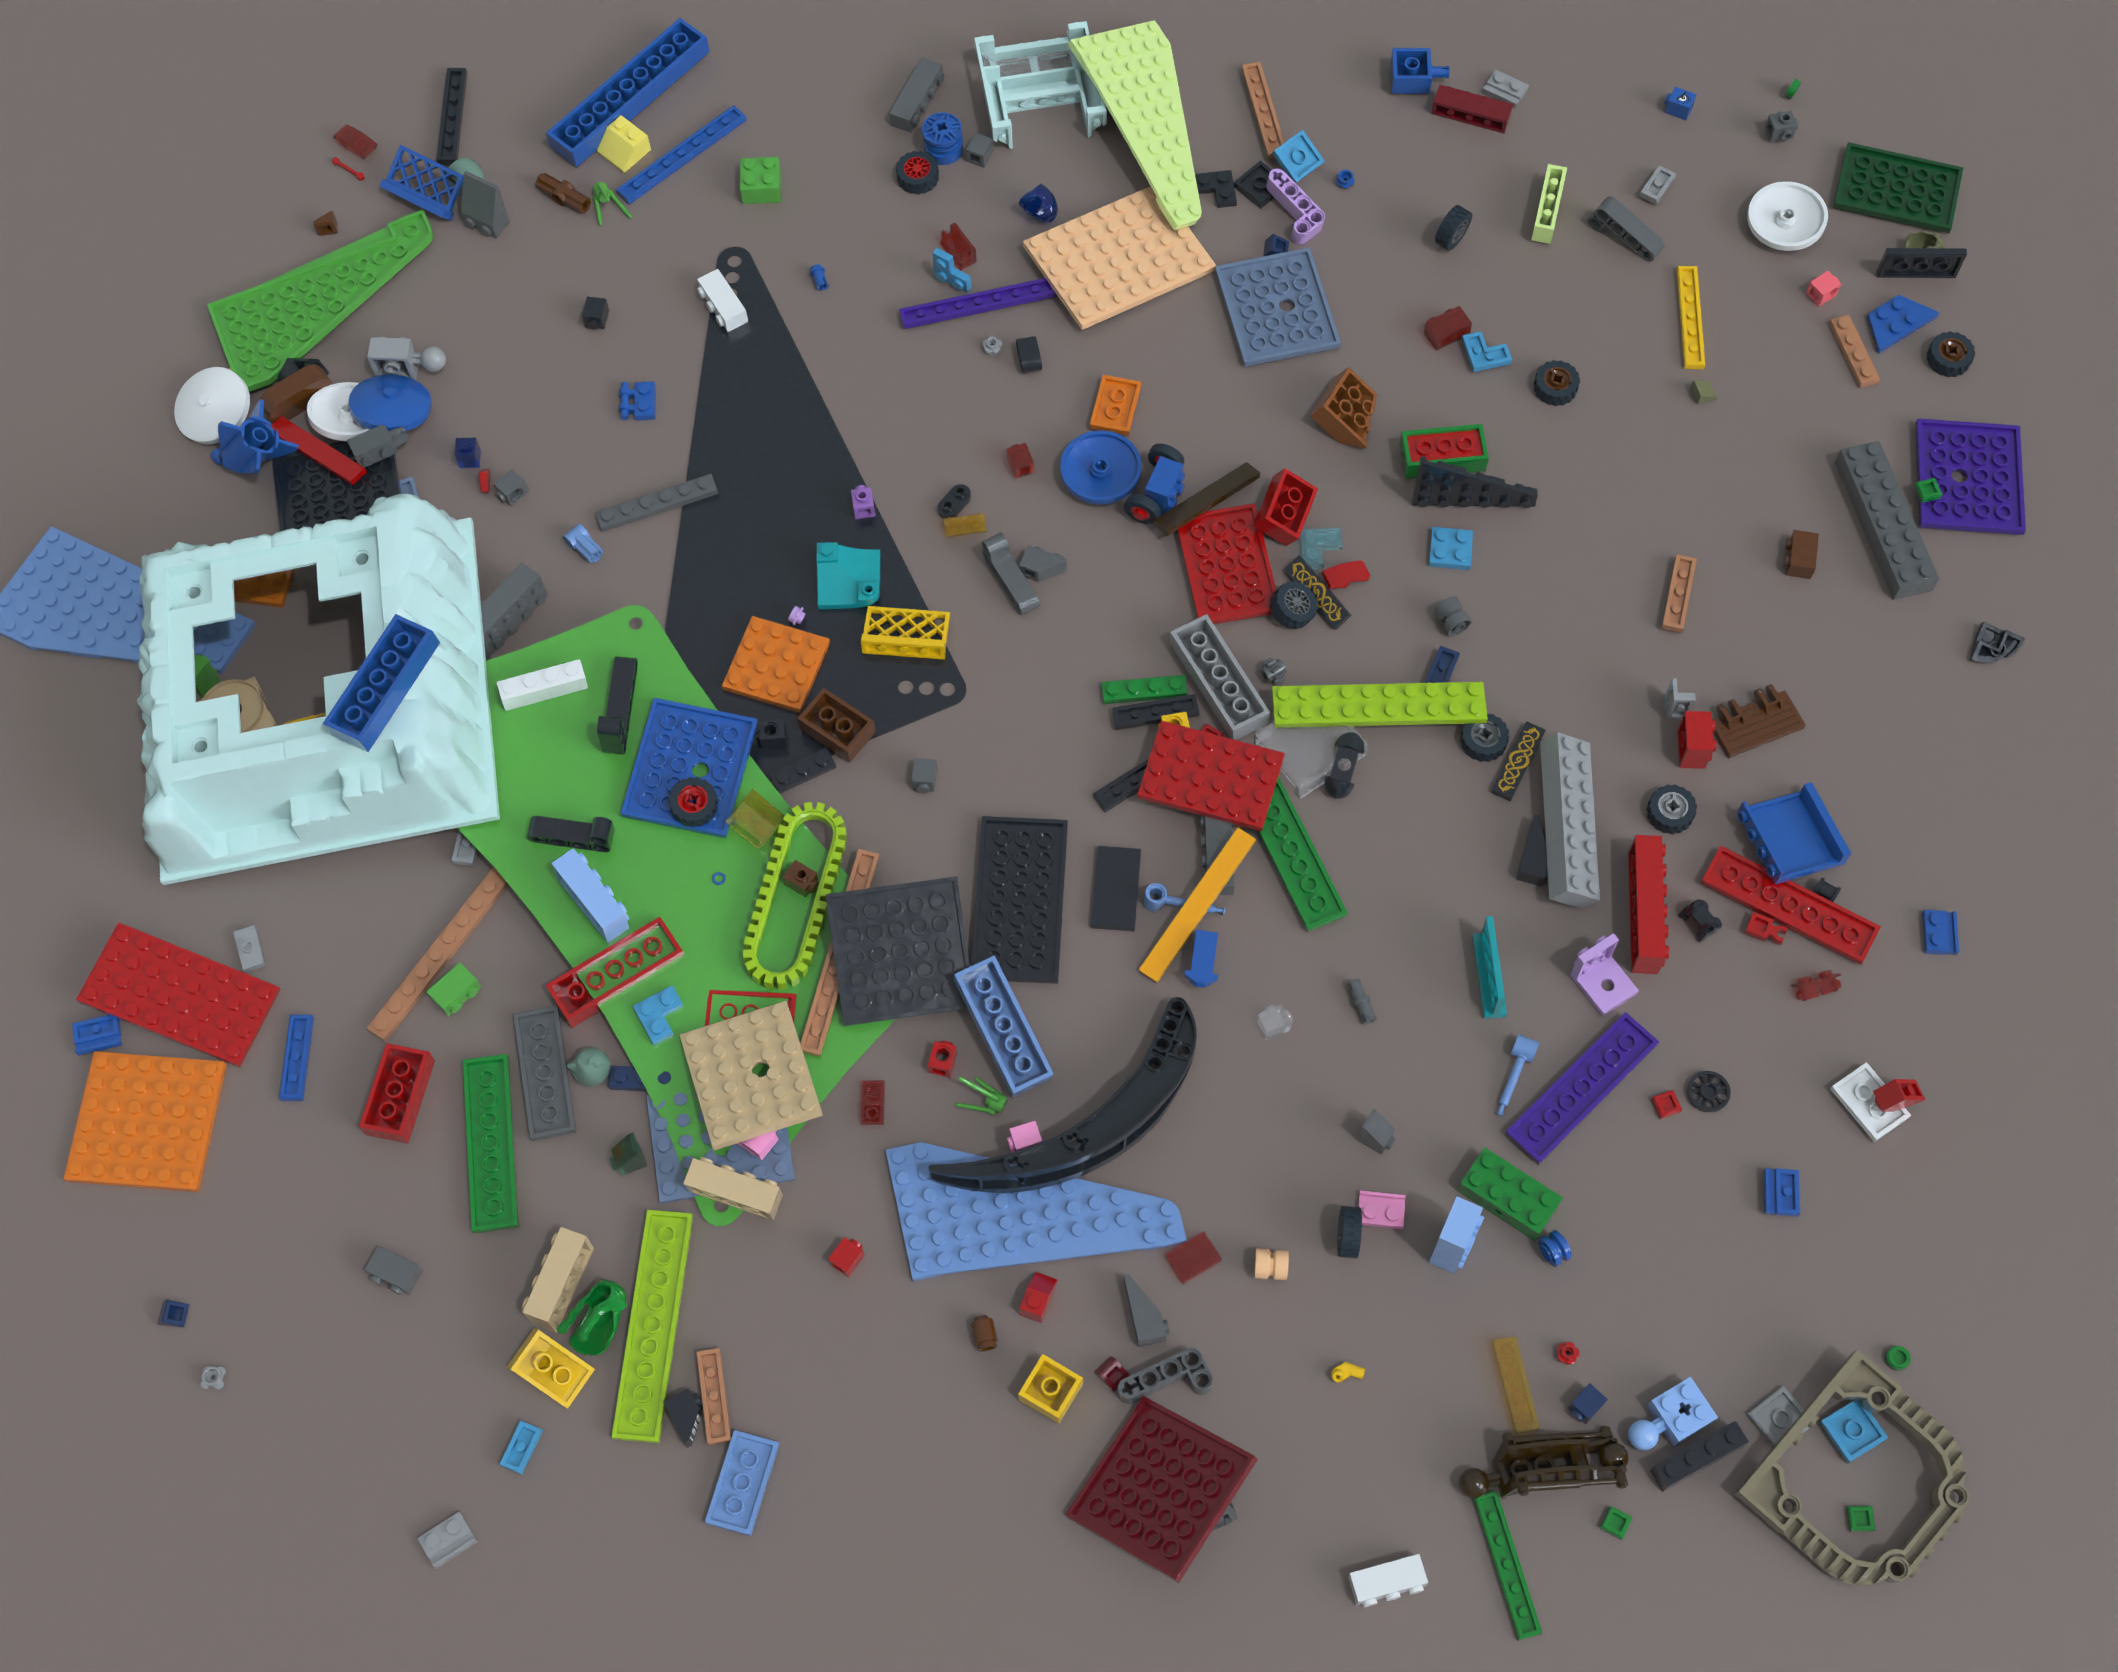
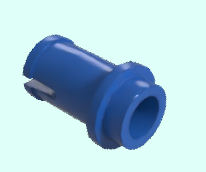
M820 264L813 265L810 268V276L814 278L817 290L823 291L829 287L824 274L825 269Z

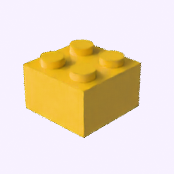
M1042 1354L1018 1393L1019 1401L1060 1424L1083 1385V1377Z

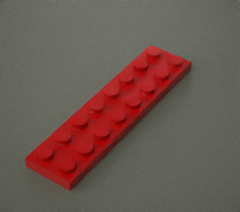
M1721 845L1701 881V884L1768 918L1774 919L1775 922L1860 965L1863 963L1881 926L1790 880L1775 884L1773 879L1768 876L1766 868Z

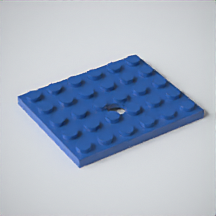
M654 698L621 810V817L727 838L758 725V719ZM699 763H703L708 766L709 772L700 779H705L713 786L717 795L718 809L715 812L714 818L709 823H705L700 827L684 826L682 823L677 822L676 818L672 815L669 805L671 789L673 790L674 785L678 784L680 780L688 779V777L696 778L692 773V769L698 766ZM693 799L690 802L695 805L697 800Z

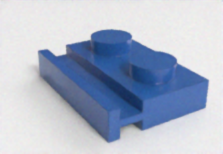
M1924 910L1922 912L1925 954L1957 955L1959 953L1956 911Z
M106 1015L72 1023L74 1044L76 1045L75 1053L78 1056L122 1046L120 1019Z
M1765 1168L1763 1170L1764 1214L1798 1217L1800 1215L1799 1170Z

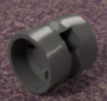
M1449 597L1443 600L1434 609V613L1439 621L1444 622L1442 626L1449 636L1462 633L1472 623L1466 611L1462 610L1463 607L1457 597Z

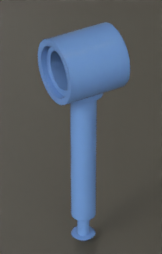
M1159 883L1150 884L1146 888L1143 897L1144 907L1152 912L1161 910L1165 904L1183 907L1187 899L1167 896L1166 888ZM1150 895L1158 896L1159 900L1152 899ZM1211 905L1207 912L1213 914L1214 912H1219L1223 915L1226 909L1216 908L1215 905Z
M1518 1034L1511 1055L1515 1056L1516 1060L1499 1101V1110L1495 1111L1497 1115H1504L1502 1112L1504 1107L1508 1106L1524 1062L1532 1063L1540 1042Z

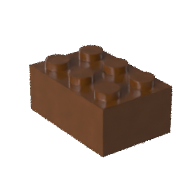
M825 688L819 692L797 718L801 731L849 763L876 732L872 719Z

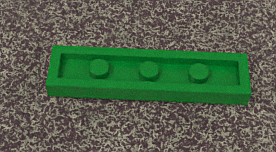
M1185 675L1102 682L1103 703L1105 705L1187 695Z

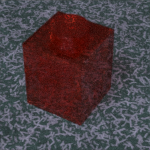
M1026 443L1015 444L1007 449V460L1016 479L1035 473L1034 461Z

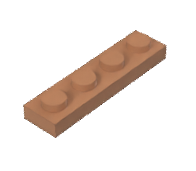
M1850 315L1831 319L1829 326L1859 388L1878 384L1880 377Z
M1676 554L1661 629L1682 633L1697 558Z
M714 1348L697 1351L707 1444L710 1446L730 1442L731 1429L721 1349Z

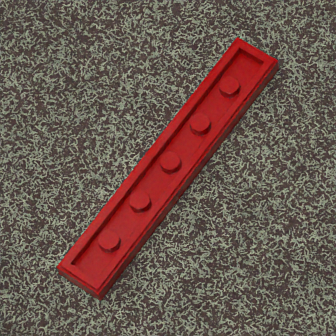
M283 416L279 417L271 425L274 431L277 430L279 439L298 444V452L352 486L367 473L364 467Z

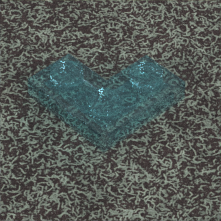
M1341 528L1302 529L1300 534L1302 558L1312 569L1324 568L1323 550L1342 549Z

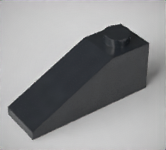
M1534 814L1516 880L1542 886L1544 879L1548 880L1547 851L1539 815Z

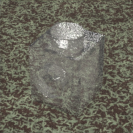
M1282 1004L1268 1006L1263 1012L1258 1013L1257 1023L1265 1040L1289 1032L1293 1022L1289 1010L1285 1011Z

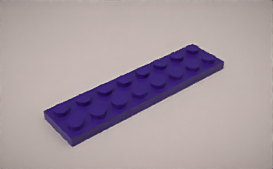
M1625 1012L1505 1132V1135L1539 1165L1659 1044V1041Z

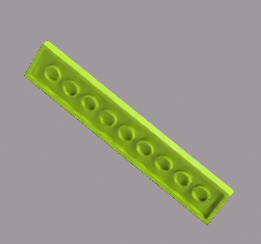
M1484 682L1272 686L1274 728L1487 723L1488 720Z
M647 1210L612 1431L613 1440L660 1444L665 1411L664 1402L666 1401L694 1217L692 1213Z

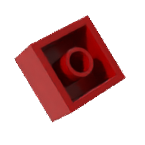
M1685 711L1677 729L1679 768L1705 769L1708 761L1712 760V753L1716 751L1717 743L1716 739H1713L1715 720H1712L1711 712Z

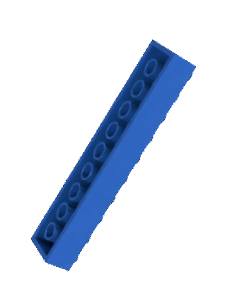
M679 18L546 132L550 148L577 168L598 149L607 126L620 115L631 121L710 52L707 37Z

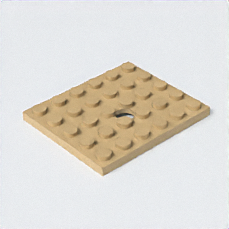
M787 1001L679 1034L714 1151L823 1116ZM764 1063L770 1067L765 1076L758 1077L752 1073L753 1068L757 1064Z

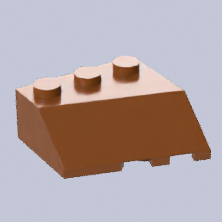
M1348 367L1334 377L1310 414V417L1338 443L1366 448L1368 443L1366 438L1371 428L1369 423L1371 415L1374 413L1377 393Z

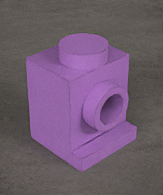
M859 485L855 487V490H851L855 519L875 517L871 487L867 488L865 485Z

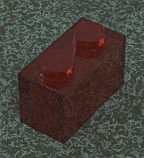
M1458 306L1454 309H1448L1438 317L1430 318L1425 324L1424 335L1437 351L1462 339V335L1470 334L1472 322L1461 307Z

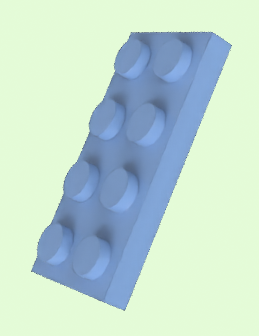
M734 1430L705 1524L752 1536L780 1446L779 1442Z

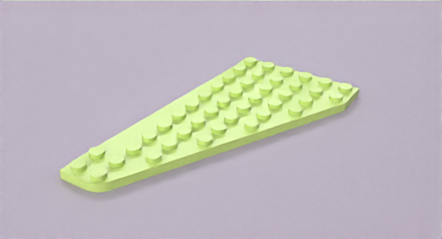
M1155 20L1071 39L1068 43L1069 48L1097 88L1156 194L1155 200L1174 231L1194 225L1201 217L1202 210L1169 40Z

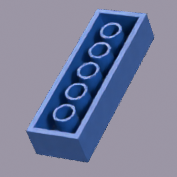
M395 614L323 722V725L330 734L369 752L439 646L440 641L434 632Z

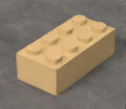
M700 1157L699 1160L693 1158L683 1183L688 1192L774 1221L783 1197L780 1187L777 1186L778 1183L765 1179L764 1182L759 1181L755 1175L748 1172H743L742 1175L734 1171V1168L724 1164L718 1167L713 1164L712 1160Z
M560 1227L559 1232L553 1235L551 1250L549 1254H545L541 1263L543 1268L532 1282L533 1290L530 1297L527 1296L522 1305V1313L531 1324L557 1333L556 1328L564 1318L594 1250L587 1236Z

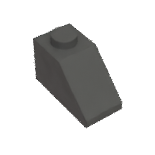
M1373 1109L1362 1126L1358 1141L1382 1155L1385 1148L1390 1150L1396 1139L1393 1137L1395 1129L1377 1110Z

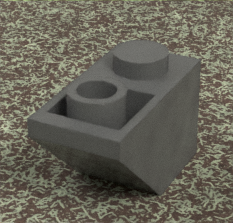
M1028 545L1019 564V569L1025 578L1040 582L1066 572L1067 559L1060 554H1052L1040 547Z

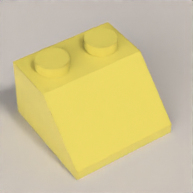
M622 115L607 126L597 149L598 154L623 173L651 151L648 135Z

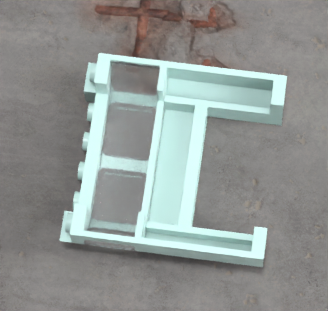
M1087 21L1068 24L1067 37L1062 38L1058 37L995 47L993 35L974 38V47L993 141L997 142L999 140L1009 145V148L1013 150L1011 119H1008L1007 113L1080 103L1088 138L1092 136V131L1100 127L1101 124L1103 126L1107 124L1105 103L1068 46L1071 39L1089 35Z

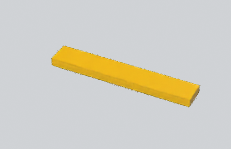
M1677 266L1676 274L1684 369H1704L1705 355L1697 266Z

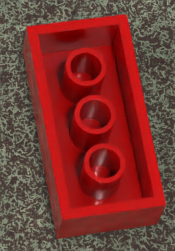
M386 1043L359 1124V1128L365 1135L409 1143L435 1062L429 1051Z

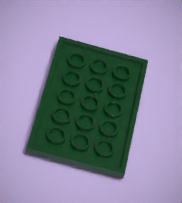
M1848 142L1833 208L1950 233L1964 167Z

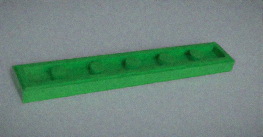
M1497 1490L1485 1493L1484 1496L1478 1499L1473 1498L1518 1641L1541 1635L1540 1623Z

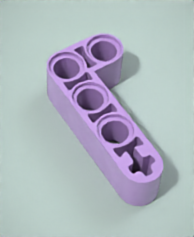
M1271 170L1266 188L1297 220L1293 226L1291 240L1298 245L1304 244L1321 231L1325 214L1283 170Z

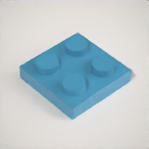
M1303 130L1272 152L1285 173L1295 183L1325 162Z
M1432 527L1429 566L1470 570L1473 530Z
M1854 1400L1819 1422L1847 1464L1888 1439V1436L1872 1413L1865 1410L1861 1401Z

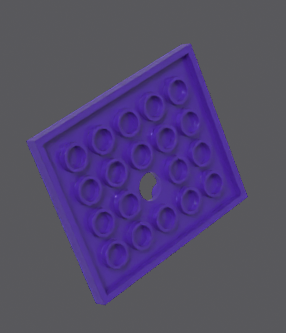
M1917 419L1915 427L1918 482L1935 478L1942 493L1941 499L1921 503L1918 497L1919 527L2024 535L2026 523L2020 426ZM1954 471H1961L1962 475L1967 477V480L1965 482H1956L1951 474Z

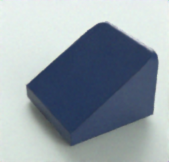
M1272 234L1265 240L1263 255L1269 256L1288 252L1289 241Z
M165 1300L162 1303L157 1324L184 1327L190 1304Z

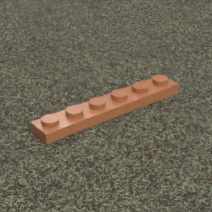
M1261 62L1243 64L1242 73L1268 159H1274L1275 157L1272 152L1284 144V139Z

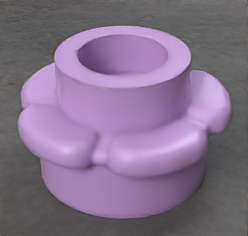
M795 606L788 621L792 622L793 625L796 623L800 624L806 614L802 612L804 608Z

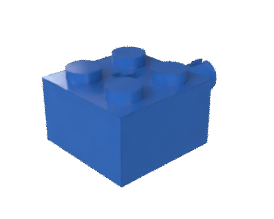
M1392 48L1390 62L1392 94H1430L1432 78H1449V66H1432L1430 48Z

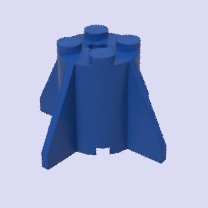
M260 399L257 402L250 418L245 420L240 426L223 421L218 424L222 464L226 469H231L239 474H257L260 471L262 462L293 453L299 448L298 444L279 439L277 430L274 431L271 427L272 424L263 418L264 400Z

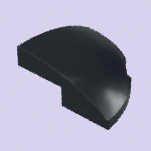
M1982 622L1973 643L1970 660L1979 663H1995L2004 657L2009 658L2021 647L2025 638L2011 631L2001 630L1986 622Z

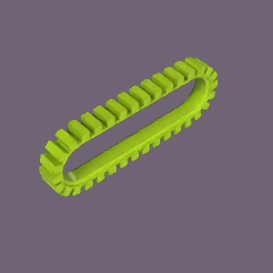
M812 802L804 803V811L801 810L799 805L791 809L792 816L787 813L783 818V825H779L778 837L775 838L774 849H772L770 855L771 862L768 861L767 874H764L763 886H761L759 891L760 899L756 901V911H753L751 917L752 924H749L748 936L745 937L743 943L745 949L743 950V960L746 971L759 986L764 981L766 989L773 990L775 983H778V989L785 990L787 989L786 981H789L792 987L800 983L799 976L802 978L806 977L808 966H812L813 954L816 953L817 941H819L821 936L820 928L823 929L824 916L828 912L826 894H832L831 891H834L835 879L838 878L839 867H841L843 861L842 855L845 854L847 842L844 820L841 815L837 817V811L831 806L826 811V804L817 802L816 809H813ZM809 820H819L831 828L833 839L798 958L788 970L770 972L759 964L757 955L791 840L796 828L800 824Z

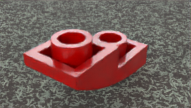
M1363 560L1339 564L1321 573L1329 589L1347 588L1350 582L1368 581L1370 573Z

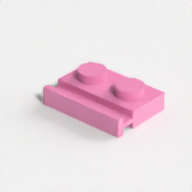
M1360 1190L1358 1207L1362 1211V1225L1403 1230L1406 1195Z

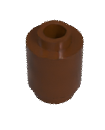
M987 1315L975 1317L974 1322L970 1324L975 1346L978 1347L980 1352L995 1349L998 1338L993 1319L988 1318Z

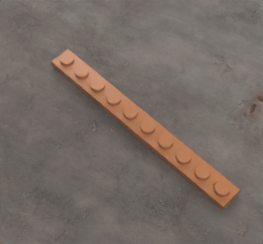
M858 849L846 891L871 888L879 860L878 853ZM832 939L800 1044L803 1053L817 1057L822 1055L839 997Z
M494 866L366 1029L384 1042L389 1039L509 884Z

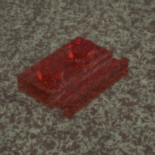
M1205 1232L1200 1233L1165 1254V1258L1171 1264L1172 1269L1182 1284L1187 1283L1222 1261V1258L1207 1238Z

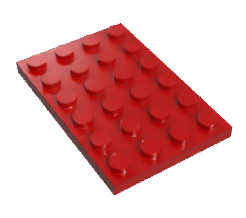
M1255 503L1206 511L1177 530L1197 618L1207 614L1213 624L1272 615L1269 604L1272 594L1276 591V586L1263 533L1253 526L1258 515Z
M1161 720L1137 798L1262 831L1285 753Z

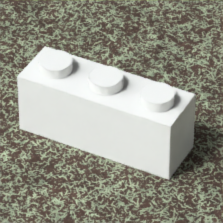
M719 269L697 279L699 284L697 291L702 299L705 298L707 300L706 304L710 312H715L717 315L715 317L720 327L724 326L726 331L729 332L748 322L745 308Z
M1419 1554L1355 1571L1348 1576L1356 1606L1363 1604L1364 1608L1376 1605L1378 1599L1385 1597L1387 1601L1398 1599L1401 1597L1400 1593L1409 1591L1410 1595L1424 1591L1423 1587L1428 1584Z

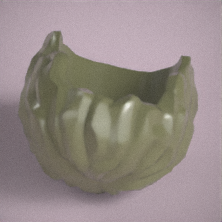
M1920 231L1910 233L1904 242L1903 248H1945L1943 239L1938 234Z

